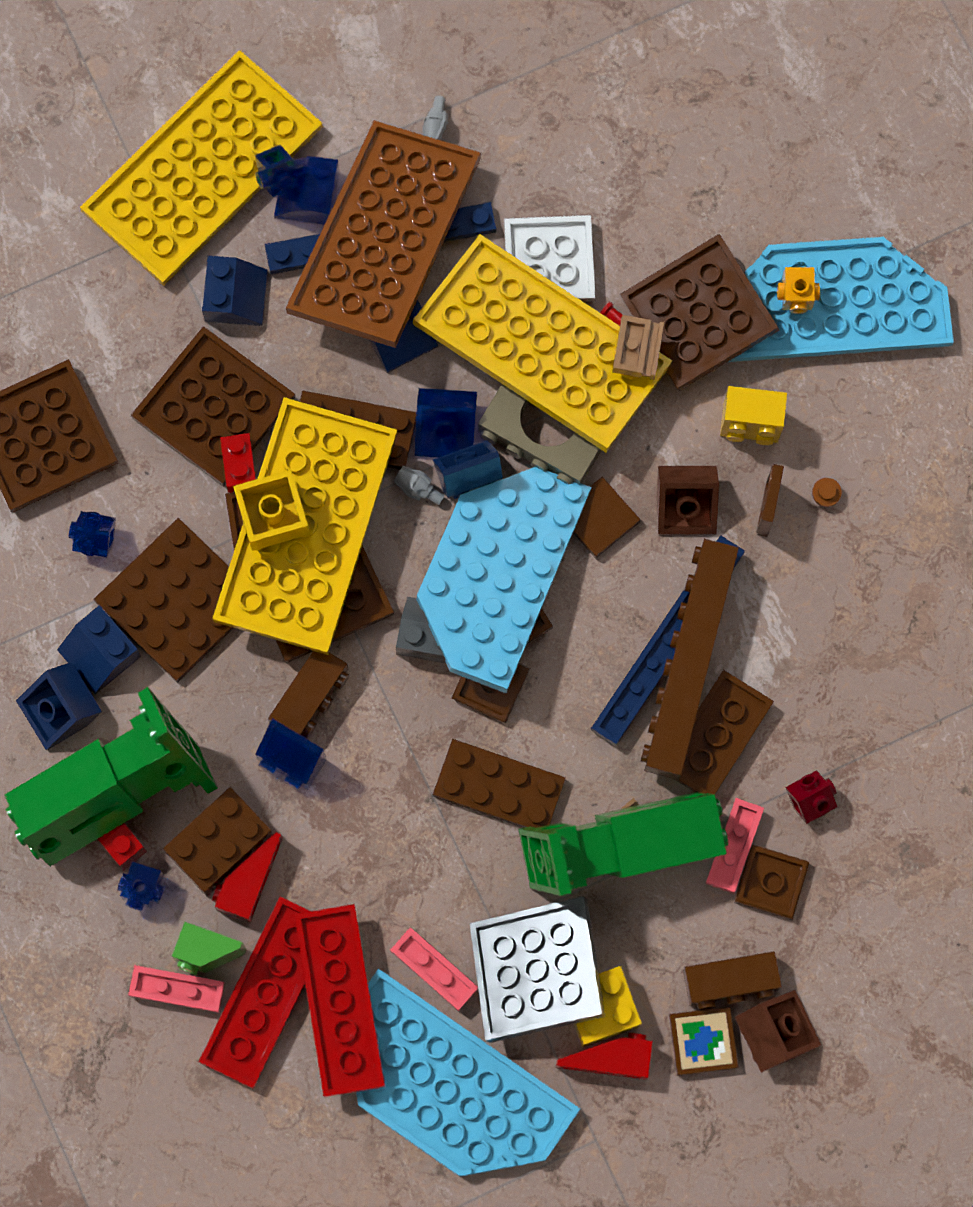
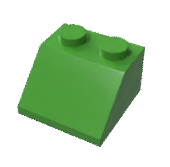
M184 922L172 953V958L177 962L176 966L180 967V970L197 975L198 971L207 973L245 955L246 947L241 941Z

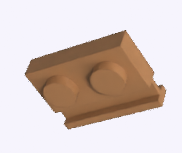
M622 315L612 372L640 378L641 376L650 377L651 380H654L664 322L654 323L648 319Z

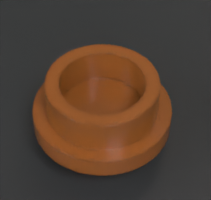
M832 478L819 479L812 489L814 501L822 507L834 506L838 503L842 494L839 483Z

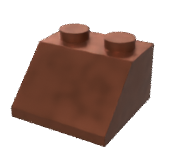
M658 466V534H717L719 499L717 466Z
M796 990L760 1003L735 1016L740 1032L744 1036L761 1073L821 1046Z

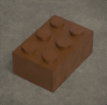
M229 787L174 837L163 850L207 897L216 889L218 884L224 882L225 878L269 839L273 833L243 799Z

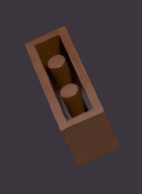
M313 651L268 717L269 724L300 743L303 737L308 739L317 725L314 720L320 712L325 714L332 704L333 699L330 696L336 687L341 689L350 676L347 673L349 670L348 664L330 652L327 655Z
M775 951L686 966L683 969L689 1006L697 1005L698 1010L715 1007V1001L726 999L727 1004L745 1002V996L757 994V999L776 996L775 991L782 988Z

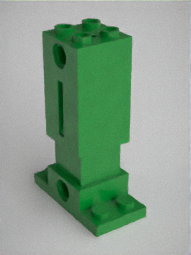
M149 687L138 692L142 705L139 706L141 714L130 719L133 729L106 745L99 739L93 741L4 794L9 805L6 807V812L18 828L15 830V835L23 846H29L30 851L37 860L41 858L49 866L56 864L142 813L143 809L140 803L168 786L174 793L190 783H193L195 787L200 785L207 794L218 789L199 744Z
M696 792L596 814V822L576 826L556 823L538 828L530 826L520 828L518 831L529 886L532 889L561 896L572 893L571 889L587 886V878L605 874L624 878L727 854L725 846H728V837L725 829L721 828L719 818L722 816L721 803L719 799H716L715 794Z

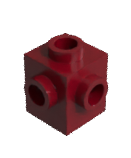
M817 770L785 787L793 809L806 824L838 807L834 795L837 794L834 784L829 778L824 779Z

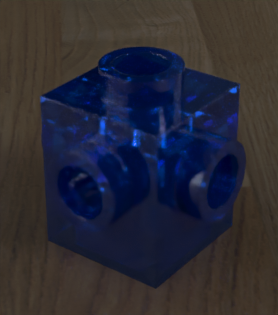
M281 144L255 155L258 169L255 177L261 189L265 188L272 197H275L298 187L296 174H299L298 165Z
M81 511L77 521H72L69 529V539H73L72 551L80 552L86 556L96 555L107 558L114 543L116 518L100 515L97 512Z
M132 861L128 874L123 873L118 884V890L121 891L120 897L126 901L125 906L143 911L144 907L152 909L154 902L159 903L164 890V886L160 885L164 876L160 870ZM145 885L142 891H137L139 886Z

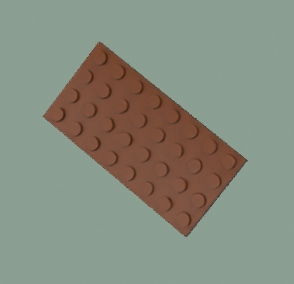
M374 120L286 306L287 314L396 348L478 167L481 153Z

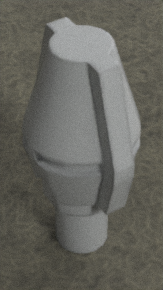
M436 96L434 98L433 108L430 109L424 120L423 135L441 140L448 123V113L444 110L446 101L444 97Z
M402 466L394 479V482L407 496L416 500L427 498L439 505L445 496L433 488V485L430 484L432 480L422 471Z

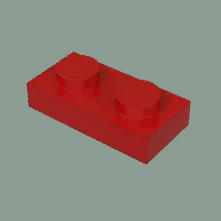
M249 433L220 437L228 493L235 492L233 486L256 480Z

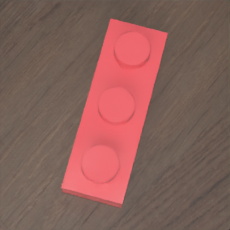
M735 798L725 826L728 837V846H725L727 854L714 858L705 884L733 894L735 893L764 810L763 807Z
M411 927L390 949L397 958L458 1012L478 990V986Z
M134 965L128 996L219 1013L225 982Z

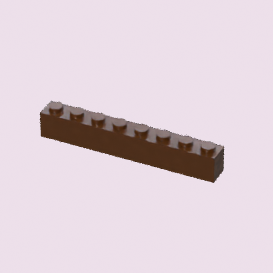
M708 539L703 540L702 547H695L691 562L697 564L695 574H688L684 591L690 592L687 603L681 602L677 617L678 620H682L680 631L674 630L670 648L675 649L673 660L667 658L662 676L668 677L666 687H659L655 702L656 705H660L658 717L652 715L648 733L653 734L651 745H644L640 760L646 763L645 772L676 780L680 779L739 547Z

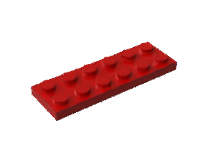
M281 896L198 1061L252 1089L255 1088L305 986L294 914L310 912V910Z
M355 904L294 914L323 1097L385 1087Z

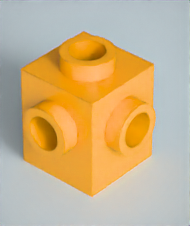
M785 267L782 283L778 282L777 299L782 300L783 310H790L791 313L802 314L812 310L815 300H819L820 284L815 283L814 267Z

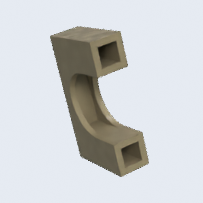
M502 384L478 423V432L481 433V438L485 441L488 440L491 444L496 442L506 447V452L515 458L520 459L523 457L531 461L533 468L537 467L544 472L550 471L558 474L557 479L568 485L574 482L577 484L583 483L602 450L577 433H574L565 443L557 446H542L533 442L524 433L520 422L529 401Z

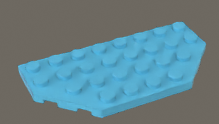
M885 237L768 245L744 274L778 326L779 331L729 362L952 346L954 341L948 289L939 280L935 281L925 273L924 268L909 256H904L892 246L893 244ZM785 267H814L815 283L820 284L819 300H815L812 310L802 314L783 310L782 300L777 299L778 282L782 283Z
M537 467L460 495L416 598L429 622L428 625L436 643L443 652L450 672L504 693L508 691L591 490L590 486L582 483L577 484L574 482L568 485L557 479L558 474L550 471L544 472Z
M378 969L369 981L368 987L385 1087L356 1092L358 1106L459 1177L545 1161L580 1108Z

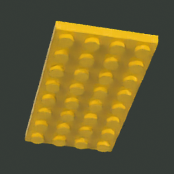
M239 50L80 207V210L164 286L323 127V124Z
M479 234L413 319L414 326L605 453H607L672 364L671 359L659 352L654 380H651L650 377L641 376L640 378L613 373L620 326L481 234Z
M283 398L258 479L292 470L310 535L252 551L243 522L212 618L213 622L328 655L395 443L397 429Z

